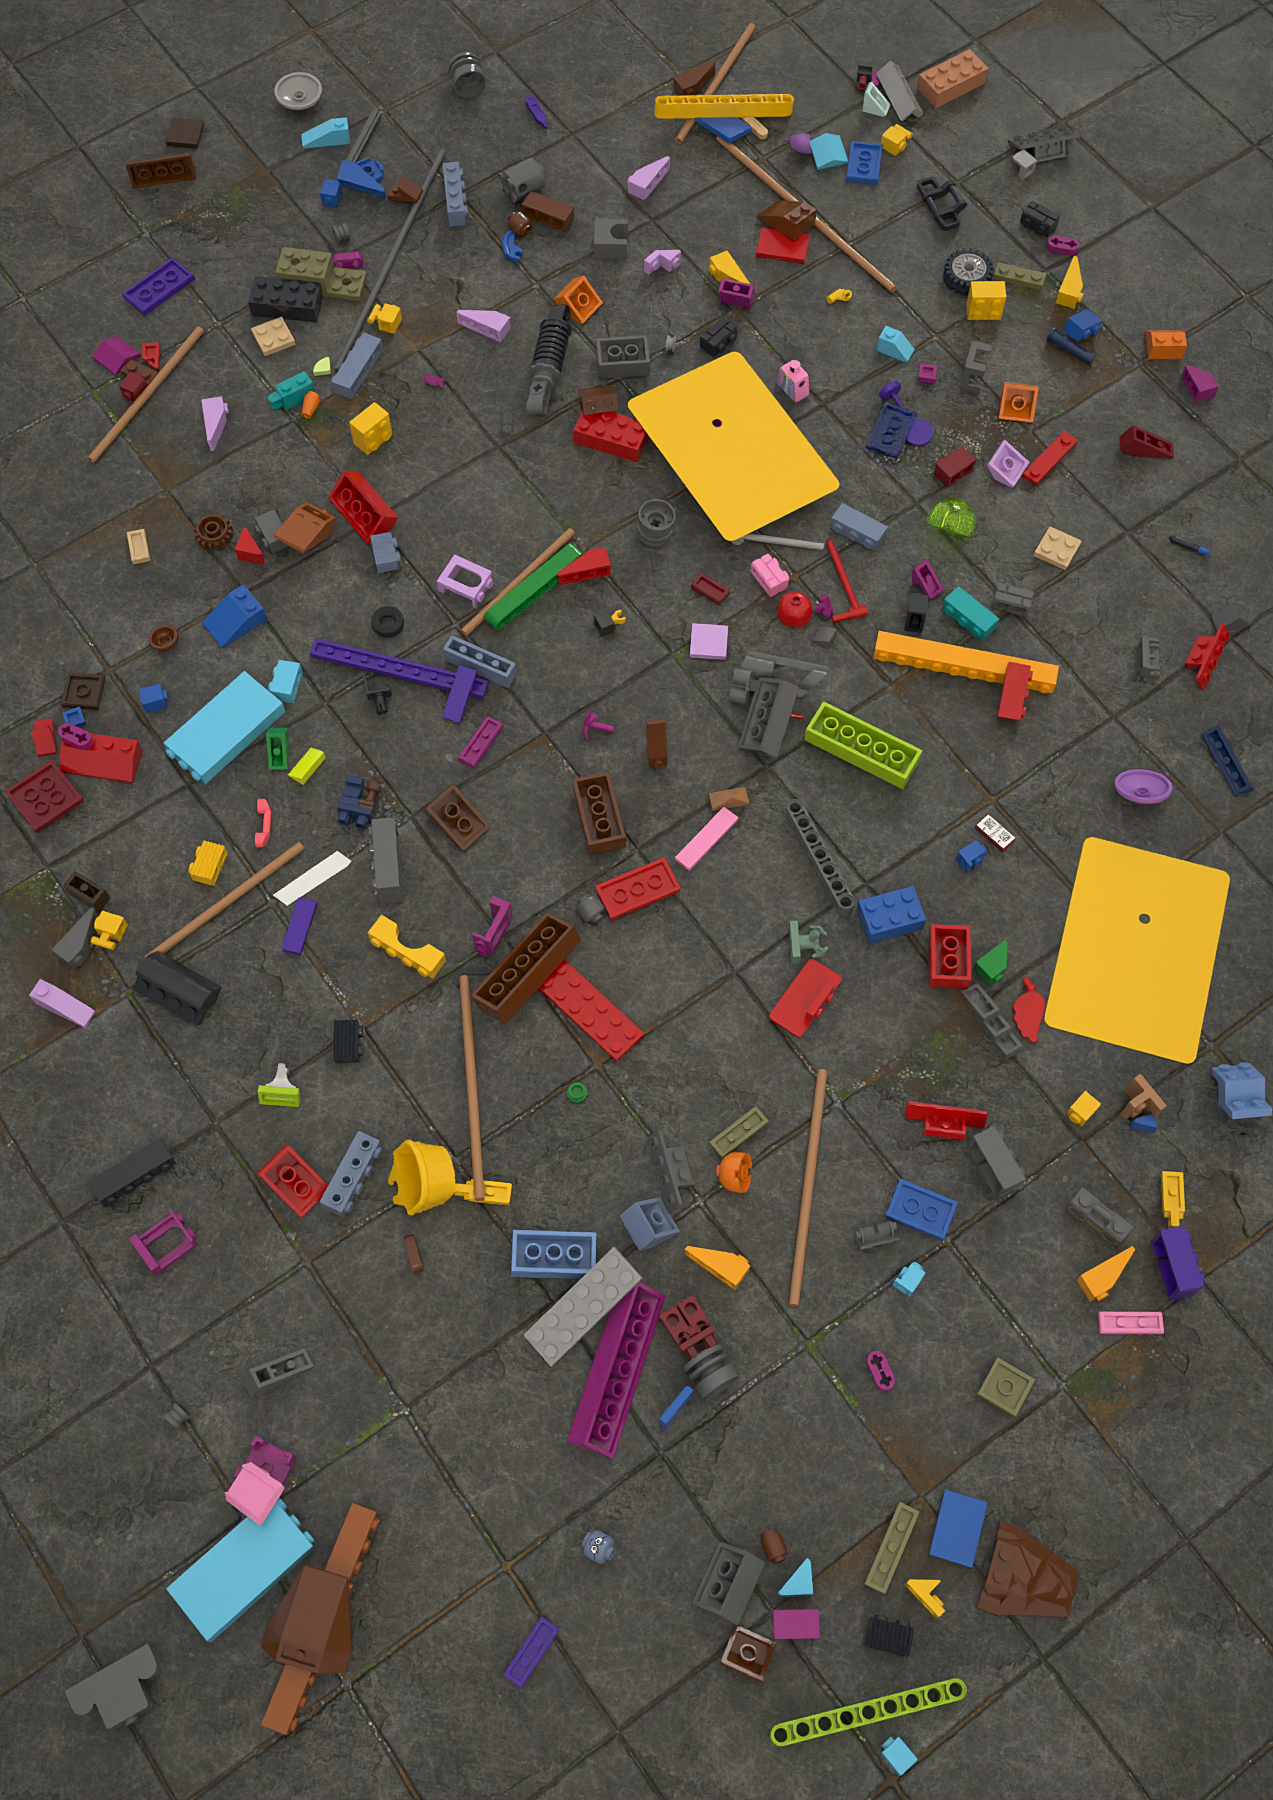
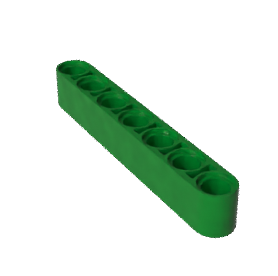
M573 543L568 544L486 611L484 619L496 630L502 629L558 583V572L584 553Z

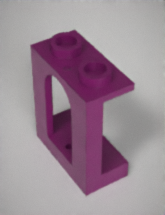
M492 896L490 900L491 915L494 921L486 936L483 937L474 932L472 934L474 948L482 956L488 955L493 957L513 919L511 904L495 896Z
M172 1209L168 1210L170 1212L169 1216L140 1237L135 1234L129 1238L155 1275H158L197 1246L194 1241L197 1238L190 1227L187 1230L185 1229L183 1223L186 1221L179 1212L175 1214ZM172 1228L183 1230L185 1234L184 1241L156 1262L147 1246Z

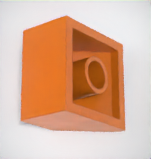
M585 276L573 278L553 299L557 305H568L570 318L580 324H583L603 303Z
M1145 330L1148 359H1182L1187 347L1185 332L1180 330Z
M1003 382L999 419L1033 423L1039 387L1036 385Z

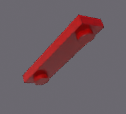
M1063 431L1028 467L1022 477L1037 486L1077 444L1078 439Z

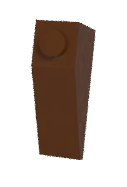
M712 60L673 77V90L678 96L697 95L715 75V61Z
M665 719L646 721V752L649 768L667 766Z

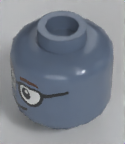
M599 1530L589 1532L582 1543L584 1555L597 1564H603L607 1560L610 1561L616 1552L613 1538Z

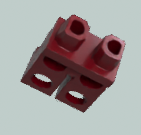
M694 1295L677 1304V1308L674 1306L659 1315L658 1320L662 1326L665 1327L681 1354L685 1353L690 1361L695 1355L700 1353L696 1347L699 1343L702 1342L706 1349L717 1345L714 1336L715 1330Z

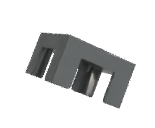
M972 341L960 389L980 394L981 386L968 382L971 374L984 376L988 362L975 359L977 350L991 352L992 345Z

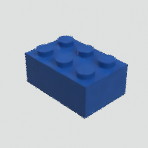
M914 886L859 900L856 909L868 944L922 930L926 922Z

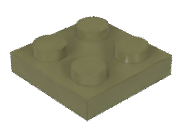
M997 1357L977 1396L1015 1418L1035 1379Z

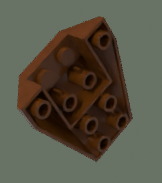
M305 1565L266 1625L261 1648L275 1661L317 1674L346 1673L352 1653L348 1577Z

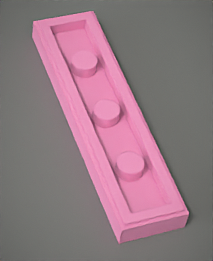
M723 807L675 857V861L690 871L738 821V817Z

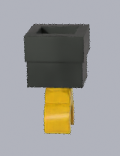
M617 610L612 616L609 613L602 615L601 612L594 614L593 624L601 637L614 632L615 624L625 623L626 617L618 618V616H621V610Z

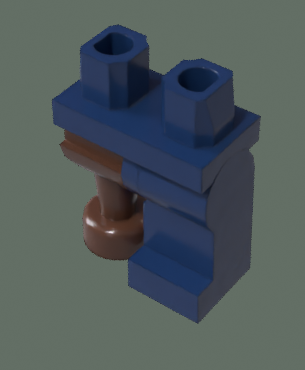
M347 775L344 791L337 806L339 813L338 822L341 825L347 826L350 819L356 820L355 827L365 830L368 823H372L375 813V795L380 794L382 787L376 782H368L366 786L368 793L366 798L363 799L362 795L365 790L364 779Z

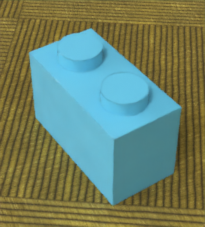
M279 660L277 666L273 669L274 678L269 683L268 691L281 702L294 704L303 674L300 663Z

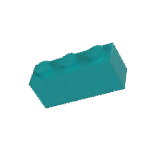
M959 586L944 599L942 607L944 612L952 616L959 625L968 629L974 637L979 638L981 641L997 628L999 618Z

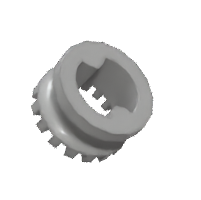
M667 336L666 351L672 350L674 352L676 336L673 338Z

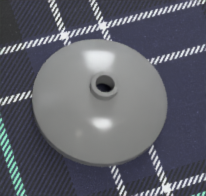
M295 72L282 77L277 82L274 92L276 100L283 107L291 110H304L312 107L319 101L322 96V86L315 76L309 73Z

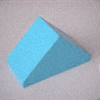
M808 1558L778 1592L777 1595L780 1598L813 1595L811 1561Z

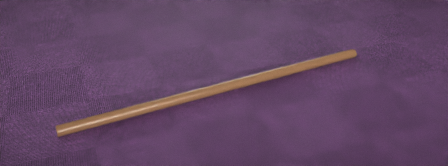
M717 136L716 140L785 201H798L733 143H727ZM816 217L815 227L888 291L893 293L896 290L897 286Z

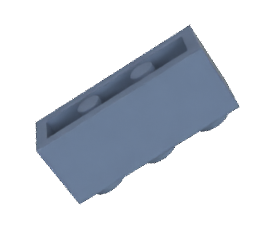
M842 503L831 518L830 528L837 533L847 536L850 540L876 551L886 537L888 526Z

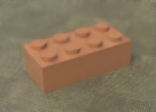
M969 49L919 74L917 90L936 109L985 84L989 68Z

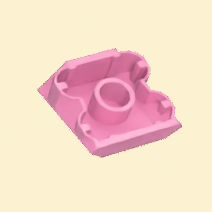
M250 1462L242 1465L241 1472L229 1491L225 1492L227 1502L258 1525H262L285 1488L278 1480L272 1478L269 1472Z

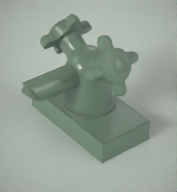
M790 921L791 964H799L800 950L813 949L815 953L811 956L812 958H820L826 953L828 947L822 948L819 945V936L827 935V932L821 926L810 925L809 929L812 930L810 934L800 935L798 921Z

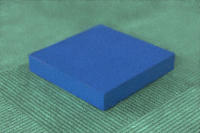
M685 1386L660 1417L659 1425L664 1431L668 1429L692 1399L693 1390L689 1386Z

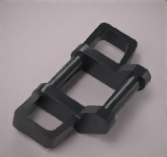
M933 176L919 180L917 189L923 201L927 202L934 214V219L942 230L948 231L959 227L961 220L958 214L967 207V203L956 190L953 180L946 181L942 186L939 185ZM932 184L935 189L925 192L923 186ZM950 192L957 203L953 207L939 211L933 200L942 198ZM953 217L955 222L946 224L943 220Z

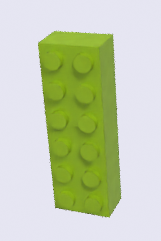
M824 701L808 725L804 739L901 789H904L917 767L923 751Z

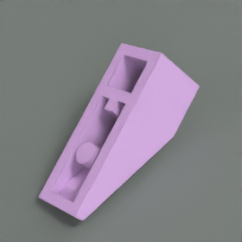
M664 157L638 169L628 178V193L645 200L670 170V157Z
M457 311L458 324L496 341L502 342L511 329L510 317L497 311Z
M222 396L202 399L206 435L210 451L215 450L227 422L226 414L229 413L228 405L223 402Z
M41 979L29 995L35 1004L86 1028L96 1012L71 995Z

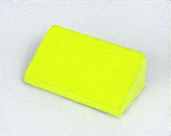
M310 748L288 776L304 785L325 760L324 752Z

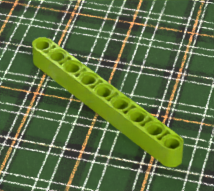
M950 1679L781 1723L770 1730V1740L775 1746H786L958 1701L966 1695V1686L960 1679ZM952 1683L957 1684L960 1688V1693L957 1697L951 1695L949 1691ZM930 1689H934L938 1693V1700L936 1702H931L927 1694ZM909 1694L915 1696L917 1700L914 1708H910L906 1704V1697ZM886 1700H890L895 1704V1711L892 1714L887 1713L884 1709ZM864 1706H870L873 1709L874 1714L871 1719L863 1717L862 1709ZM844 1711L851 1714L852 1721L849 1725H844L840 1720V1715ZM821 1717L827 1718L830 1722V1727L827 1731L821 1730L818 1726V1721ZM799 1723H804L808 1727V1734L804 1737L799 1736L796 1732V1727ZM781 1728L786 1732V1740L784 1742H777L775 1740L774 1733L776 1729Z

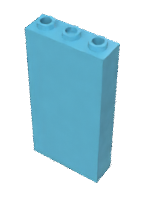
M244 671L164 742L165 753L171 759L175 758L182 769H188L196 781L201 780L204 784H207L285 713L284 705Z
M280 1497L262 1525H258L249 1517H246L166 1588L206 1641L213 1642L316 1549L312 1544L315 1541L307 1531L303 1533L298 1526L301 1523L294 1514L291 1516L285 1511L287 1506Z

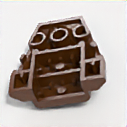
M999 1521L994 1543H996L985 1584L981 1587L976 1608L997 1616L1068 1617L1079 1572L1022 1528Z

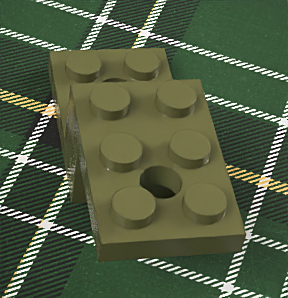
M288 247L282 248L275 271L276 277L321 283L324 297L355 301L361 300L367 278L366 271L334 267L332 253ZM347 282L350 283L348 286L343 285L344 283H347Z

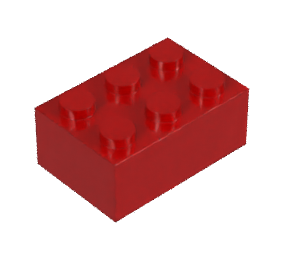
M931 924L928 932L929 987L967 989L971 982L970 926Z

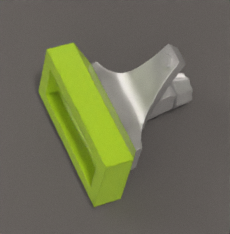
M284 1063L278 1064L276 1077L271 1083L266 1084V1086L259 1085L258 1097L260 1104L289 1107L300 1106L299 1088H296V1086H293L288 1081L289 1070L285 1068Z

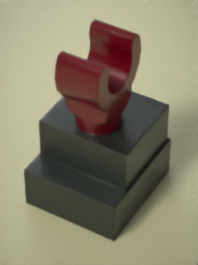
M859 60L857 73L859 90H865L866 83H870L873 62Z

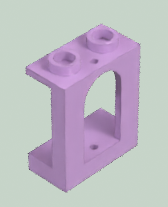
M454 554L438 578L437 586L438 591L444 594L448 589L472 600L473 607L476 608L478 603L483 601L485 592L492 587L494 580L492 578V571ZM461 568H464L480 576L482 581L477 587H468L454 579Z

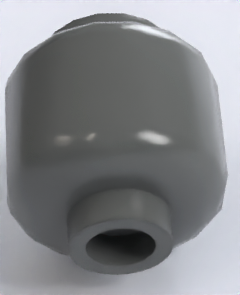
M587 894L576 902L578 904L576 910L585 922L592 920L595 923L603 917L601 913L604 911V906L596 895L590 896Z

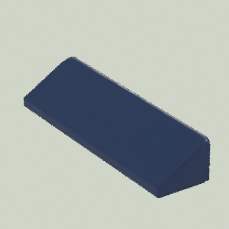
M1219 725L1203 733L1202 736L1234 796L1253 791L1254 788Z

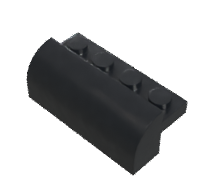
M156 951L146 956L135 972L138 977L133 989L198 1026L202 1023L207 1007L216 1004L222 987L165 954Z

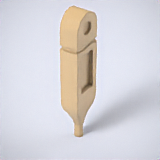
M741 117L743 122L752 127L751 131L758 138H767L768 130L754 117Z

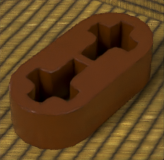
M414 1234L405 1236L404 1241L413 1274L423 1272L424 1269Z

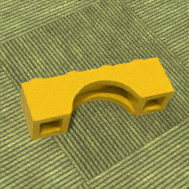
M383 915L378 918L368 931L371 944L377 948H384L391 957L395 958L396 956L400 958L404 965L408 967L413 966L424 977L429 976L433 979L446 962L445 954L430 944L419 949H410L403 946L398 941L399 929L397 924Z

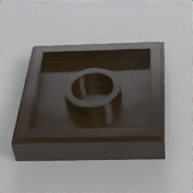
M172 118L165 141L166 145L198 148L204 128V121Z
M68 673L61 706L64 708L80 707L81 709L99 710L105 683L104 675Z

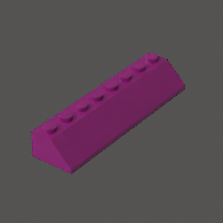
M641 1282L610 1310L567 1442L581 1449L611 1459L614 1458L665 1299L664 1295Z

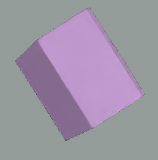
M1003 440L987 466L995 480L1012 488L1028 466L1029 461L1006 440Z

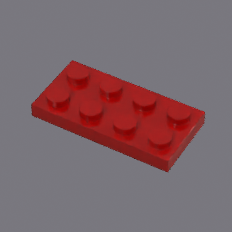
M665 857L595 886L610 920L681 892V888Z

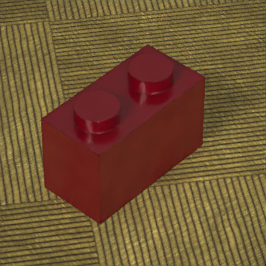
M962 446L957 450H953L944 459L941 458L937 461L934 475L948 488L974 470L976 459Z

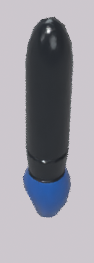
M1177 536L1169 537L1175 544L1196 551L1199 554H1210L1206 547L1199 546Z

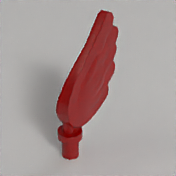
M1026 977L1022 980V983L1026 987L1025 991L1027 993L1021 995L1014 1003L1013 1011L1015 1015L1013 1020L1017 1023L1021 1036L1028 1038L1031 1043H1035L1044 1013L1045 1001L1043 996L1036 992V985L1032 984L1029 977Z

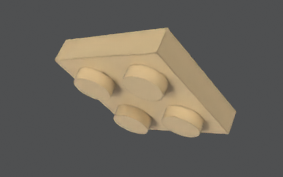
M282 317L251 328L252 334L264 356L296 345Z
M1049 527L1034 556L1066 570L1082 541L1053 527Z

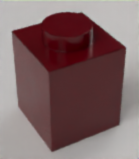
M130 372L119 387L122 396L126 400L134 402L147 387V383L144 377Z

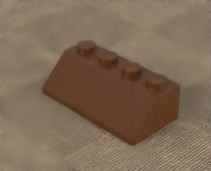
M192 153L125 162L133 189L197 179Z

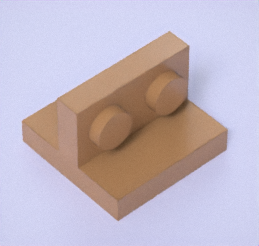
M1140 1074L1133 1079L1126 1089V1093L1132 1100L1129 1101L1120 1115L1126 1121L1130 1117L1135 1119L1143 1112L1144 1115L1153 1114L1156 1120L1167 1105Z

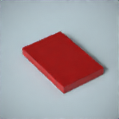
M761 228L756 257L804 264L810 235L802 234L797 239L792 240L775 229Z

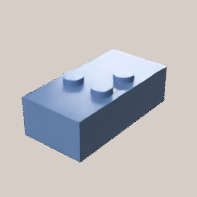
M513 1230L511 1277L581 1279L596 1265V1233Z

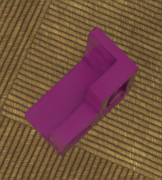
M818 1609L772 1611L775 1639H812V1641H817L820 1638Z

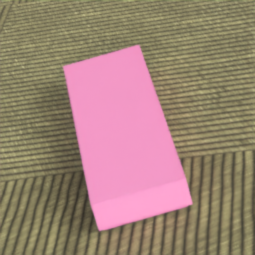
M1098 1312L1100 1334L1164 1333L1162 1312Z

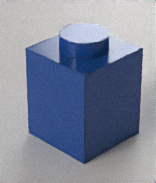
M325 179L320 191L322 205L338 208L343 195L341 181Z
M160 684L138 689L146 714L168 708L166 701L169 700L167 691L162 690Z

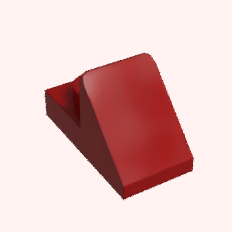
M53 719L34 721L32 736L38 757L57 754Z

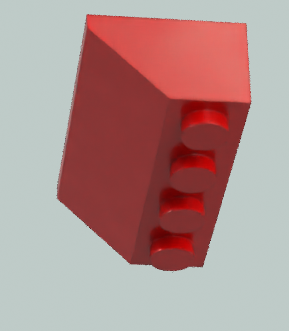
M345 470L328 496L330 501L367 544L372 543L371 535L389 532L399 518L361 473L357 471Z
M71 731L64 733L65 735L67 733L72 735ZM89 733L93 744L86 750L76 748L62 740L60 746V771L62 773L127 783L134 782L143 752L138 740ZM79 738L80 742L87 741L86 738L84 740Z

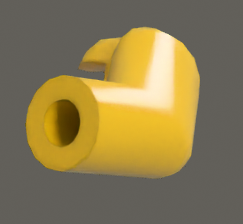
M838 289L827 296L826 299L829 304L836 300L848 301L852 297V292L850 290Z

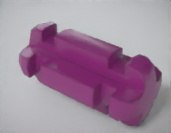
M428 374L424 376L425 384L429 383V385L437 387L440 385L441 388L444 386L445 381L443 377L440 379L439 376L431 374L430 376Z

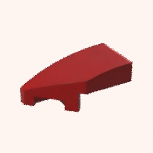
M142 343L143 361L157 371L160 368V343Z

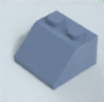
M660 1197L636 1202L620 1215L624 1226L630 1233L639 1251L653 1248L680 1232Z

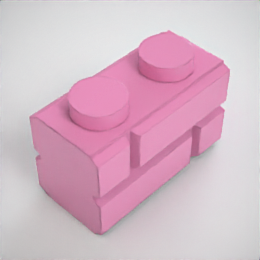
M766 554L751 563L750 572L770 597L787 589L789 576L786 571H782L779 568L776 558L772 559L769 554Z

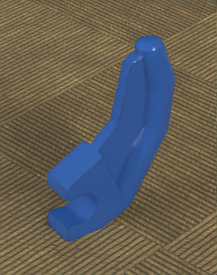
M509 230L503 236L501 244L503 252L508 260L520 264L519 256L523 257V250L514 244L515 234L512 230Z

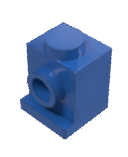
M975 840L958 851L956 860L965 872L969 873L973 865L976 867L983 862L987 849Z

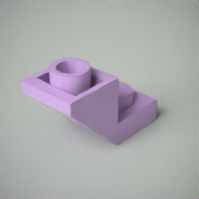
M655 250L644 260V272L649 275L656 271L659 266L671 272L681 263V251Z

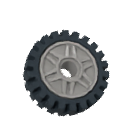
M963 248L962 251L956 250L955 253H951L947 258L944 266L943 280L951 291L955 289L954 293L956 294L961 292L962 296L965 293L968 296L971 282L992 280L994 269L992 261L989 260L988 256H985V253L981 252L979 254L977 249L975 252L972 251L973 248H969L968 251H966V248Z

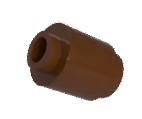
M774 1528L760 1534L762 1539L760 1543L768 1562L773 1561L774 1564L786 1560L785 1555L788 1554V1551L777 1529Z

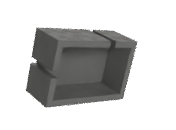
M993 1126L974 1135L967 1149L976 1164L986 1159L987 1162L978 1168L997 1201L1019 1191L1026 1180V1174L1023 1168L1018 1166L1014 1160L1015 1155L1012 1149L1007 1148L1002 1132L1000 1130L997 1131L996 1127Z

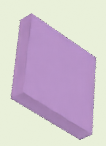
M692 623L690 657L726 660L728 626Z

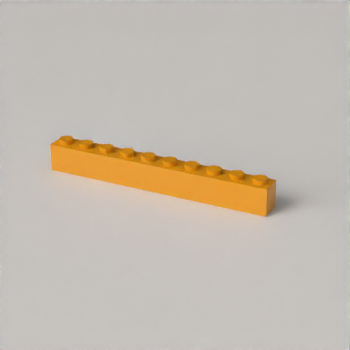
M883 631L878 633L873 657L883 662L889 661L898 665H909L919 669L925 668L934 672H945L954 676L960 675L970 679H981L990 683L996 682L1001 684L1004 682L1008 662L1030 665V671H1033L1031 682L1028 681L1026 689L1037 690L1042 693H1053L1059 668L1057 665Z

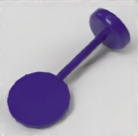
M899 381L887 384L879 392V396L882 400L893 398L908 421L905 422L902 430L905 440L915 446L926 445L933 436L931 425L921 418L912 419L896 396L901 390Z

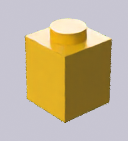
M1085 1091L1066 1114L1069 1115L1073 1123L1083 1126L1098 1110L1101 1103Z

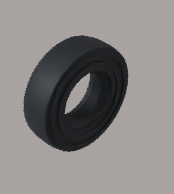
M384 606L374 612L371 624L377 635L390 638L402 631L404 618L397 608ZM385 617H392L395 622L390 627H384L381 625V620Z

